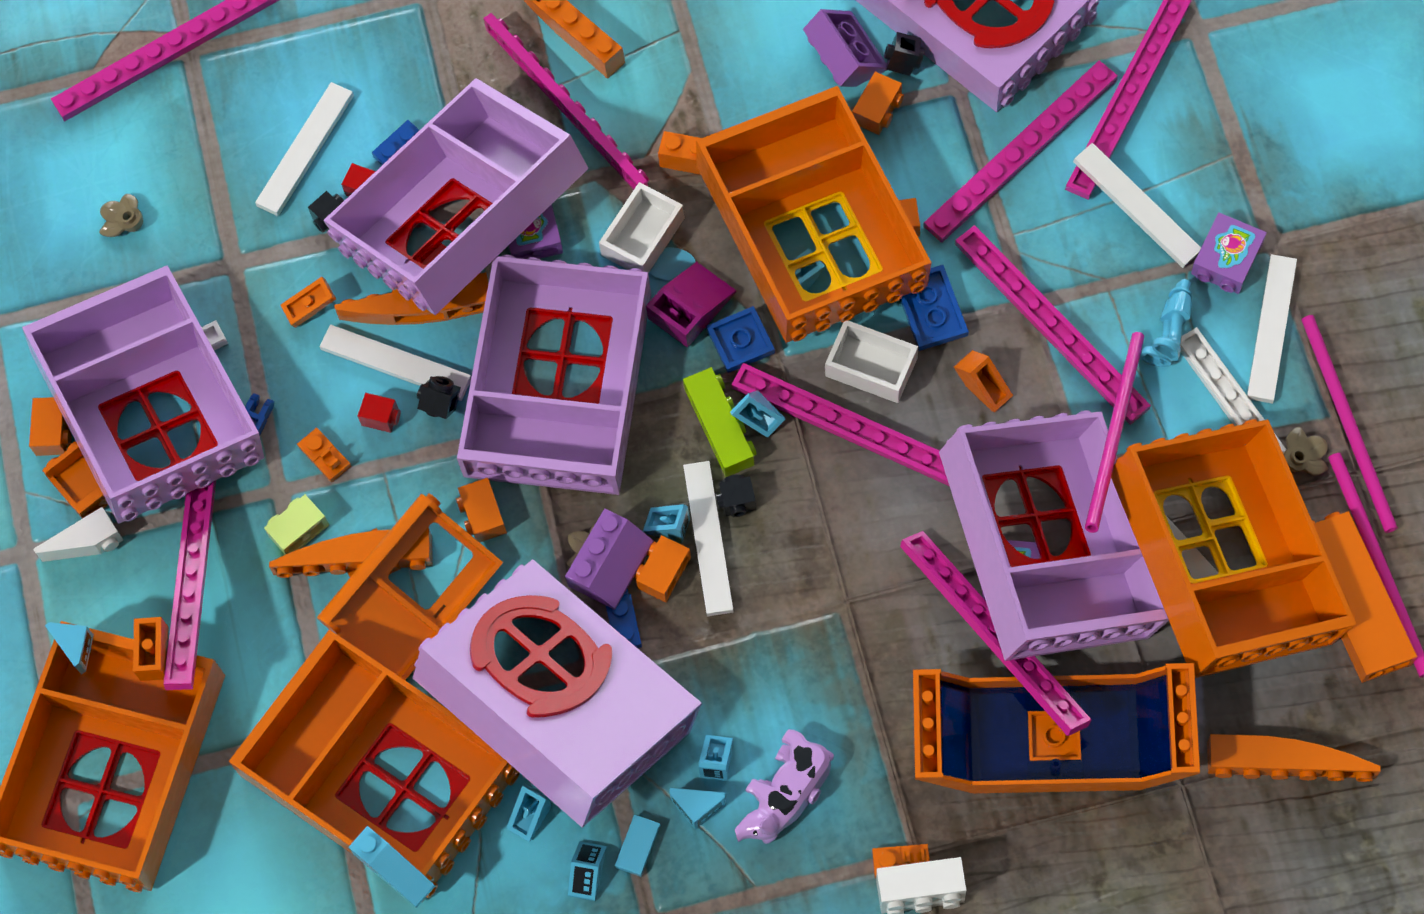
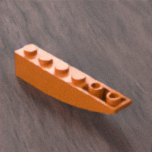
M523 0L559 37L607 79L625 64L623 48L567 0Z
M486 272L479 273L436 315L427 309L425 311L419 309L412 299L406 300L398 292V289L382 295L371 294L359 300L347 299L334 306L339 320L384 325L441 322L483 313L489 281Z
M429 527L391 572L398 571L399 567L423 570L426 566H433L432 534ZM390 530L349 534L321 541L270 561L269 568L273 575H277L280 578H289L293 574L317 576L320 572L342 575L346 573V570H357Z
M1210 734L1207 741L1208 774H1215V777L1230 778L1233 774L1243 775L1246 779L1260 778V775H1269L1272 779L1284 780L1288 776H1299L1300 780L1306 781L1315 780L1316 777H1328L1329 781H1343L1345 778H1356L1358 782L1373 781V778L1376 779L1381 771L1379 765L1355 755L1296 739L1257 735Z

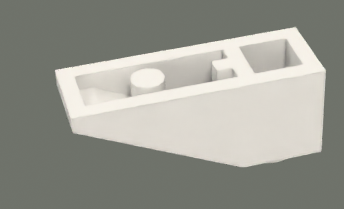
M101 507L33 550L42 562L99 555L114 550L123 541V538L109 515Z

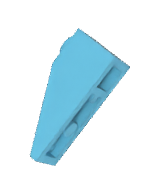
M368 826L349 846L354 856L416 908L435 887L428 878Z

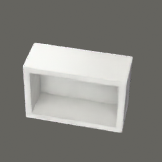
M639 182L599 241L601 256L627 270L637 268L649 273L685 219L683 205Z
M847 320L843 322L825 363V376L899 403L918 359V346Z
M961 857L877 868L876 870L881 914H904V911L914 909L916 913L931 911L932 907L943 906L944 909H954L960 907V903L965 902L966 885Z

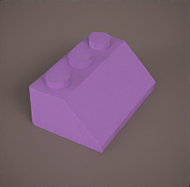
M820 9L803 28L808 37V42L815 47L822 63L828 67L834 81L838 85L856 87L870 80L875 71L880 74L887 71V63L852 11Z
M604 508L565 575L568 587L615 610L654 541L629 520Z

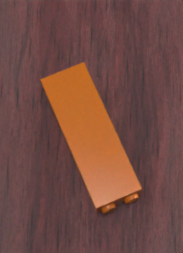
M1349 511L1342 514L1340 512L1331 513L1324 518L1325 520L1317 523L1312 520L1357 624L1344 634L1341 639L1361 683L1411 666L1416 660L1417 655Z

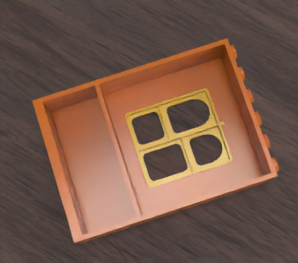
M838 86L696 140V166L785 343L792 340L794 342L800 341L807 334L815 331H825L832 324L840 321H849L855 315L862 312H872L879 305L887 302H897L902 296L909 293H919L928 286L932 262ZM833 202H838L849 220V225L831 233L822 234L811 212ZM799 217L802 219L816 246V250L795 260H788L772 228L777 224ZM852 235L856 236L870 262L867 273L857 278L844 275L839 270L828 248L830 244ZM821 261L825 264L830 274L831 284L821 293H809L800 285L795 271Z
M1251 419L1238 426L1228 424L1214 431L1208 428L1190 436L1188 433H1183L1170 440L1159 438L1146 445L1135 443L1130 445L1126 449V453L1116 460L1111 479L1186 663H1194L1195 678L1329 646L1357 625L1268 419L1262 421ZM1216 487L1225 492L1235 511L1234 515L1218 519L1208 518L1201 501L1204 489ZM1171 495L1185 498L1195 513L1202 530V535L1182 540L1176 539L1164 513V500ZM1233 526L1241 527L1256 565L1239 570H1231L1219 546L1215 531ZM1206 546L1212 554L1218 574L1193 579L1182 557V551Z

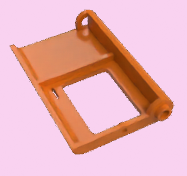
M430 493L427 496L420 494L317 616V619L332 632L404 680L416 668L414 665L418 659L420 652L418 649L422 642L427 638L432 639L446 623L451 624L454 622L460 612L468 606L503 564L498 557L443 513L438 507L441 504L440 501ZM437 523L472 552L473 557L432 607L424 609L389 580L388 575L430 524Z

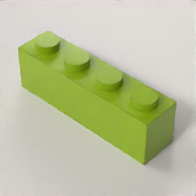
M712 367L684 378V390L725 477L755 466L754 456L757 455L755 447L751 440L747 442L744 437L746 429L743 422L739 419L736 420L730 413L735 405L730 396L726 397L722 390L725 389V385L721 375H715Z

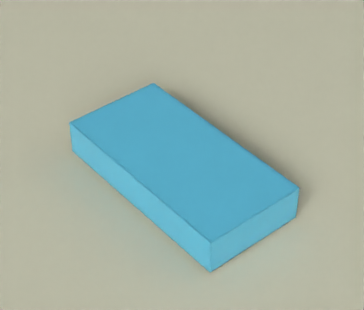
M634 815L615 863V868L642 877L660 829V823Z

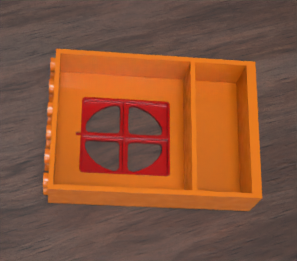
M63 621L60 622L62 624H71ZM89 628L94 635L87 669L83 674L74 667L54 639L0 786V856L12 859L13 855L22 857L23 862L38 866L39 862L48 864V868L58 872H64L65 869L74 871V875L84 879H90V876L100 878V882L111 886H116L117 882L126 885V889L141 893L142 889L152 891L225 674L214 659L197 655L193 689L165 690L164 680L140 681L133 672L134 639ZM102 747L111 749L109 760L99 784L94 785L68 777V773L73 765L87 753ZM123 753L133 755L142 768L145 786L144 792L140 796L111 789V783ZM66 788L94 796V802L86 825L81 832L72 830L64 819L61 809V792ZM114 800L137 807V812L133 819L118 832L106 837H96L94 835L105 801Z
M330 629L229 760V763L242 778L351 854L353 853L349 846L367 826L370 827L435 885L426 896L427 898H430L435 893L438 887L436 883L442 875L446 876L451 871L456 855L459 852L463 853L471 842L470 836L475 829L480 830L487 820L486 814L491 807L496 808L504 796L502 792L508 785H513L520 774L447 708ZM399 747L413 748L423 753L422 759L405 780H399L375 763L376 756L385 750ZM432 762H437L441 765L449 780L450 800L444 808L438 807L414 790L415 784ZM365 772H371L396 790L393 798L376 818L368 814L360 797V779ZM405 799L412 800L435 816V822L430 827L417 832H398L387 827L388 820Z

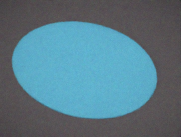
M667 247L649 273L658 279L671 281L696 261L685 250Z

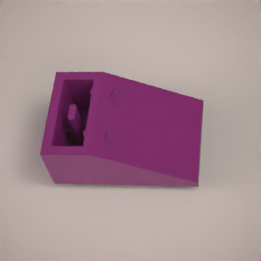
M695 262L663 286L646 305L647 317L688 348L737 291L701 264Z

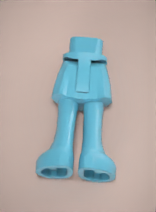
M1182 279L1169 292V299L1165 302L1160 318L1163 323L1162 337L1156 338L1153 346H1146L1142 349L1140 358L1145 363L1166 367L1170 366L1172 361L1179 359L1182 325L1191 316L1192 302L1191 291L1189 290L1191 282L1189 280Z

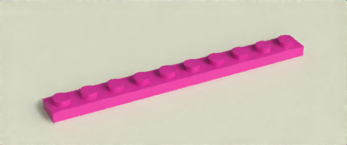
M225 0L54 96L51 100L65 122L279 0Z
M1193 0L1162 1L1086 148L1093 143L1109 159L1111 158ZM1076 165L1066 184L1065 190L1089 200L1096 184Z
M492 13L485 16L483 19L486 31L634 190L639 182L648 186L649 179L645 172L641 169L637 170L632 165L633 161L626 152L621 153L616 148L617 144L610 135L605 136L599 123L594 118L590 119L585 114L586 111L580 102H574L570 98V93L564 85H558L554 81L555 78L548 68L545 67L543 69L539 65L536 55L532 51H526L521 39L516 34L512 35L508 31L506 23L501 18L497 19Z
M1100 60L1096 62L924 222L923 227L941 243L944 242L1117 81L1118 75Z
M975 225L957 238L955 245L1114 408L1122 375ZM1134 387L1132 388L1125 420L1130 425L1150 410L1151 407Z
M745 363L742 364L731 384L732 389L745 395L758 390L776 409L949 486L939 450Z
M216 480L207 487L197 488L186 494L164 676L165 690L193 689Z
M921 531L902 539L900 545L902 550L1063 732L1070 736L1088 727L1092 719L1035 656L1008 661L1004 660L986 601L925 532Z

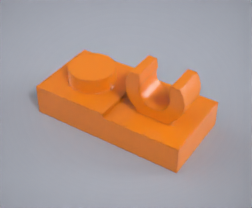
M320 277L283 302L281 307L291 326L296 328L335 301L336 297L326 279Z
M317 427L297 443L298 448L331 483L351 467L350 462Z
M928 844L872 848L875 878L877 868L930 861Z

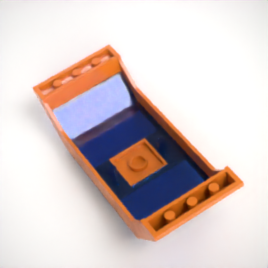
M1170 663L1138 674L1053 676L1092 719L1088 727L1070 736L1063 732L1016 677L968 678L943 672L941 669L913 670L915 780L973 794L1143 790L1200 774L1194 663Z

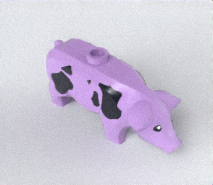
M788 729L782 738V742L787 745H782L775 757L776 760L782 761L785 764L779 768L772 782L752 779L746 788V792L753 794L759 801V808L747 814L734 831L738 842L751 838L762 840L765 844L774 841L783 829L796 821L809 803L813 805L821 794L819 789L830 773L834 754L822 745L807 741L798 731Z

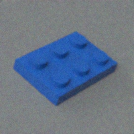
M944 265L930 269L928 286L923 291L916 294L909 293L900 299L919 351L968 336L969 331Z

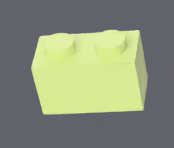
M305 494L301 498L294 499L283 513L273 516L264 529L271 540L286 555L301 549L327 528L329 523L323 513Z

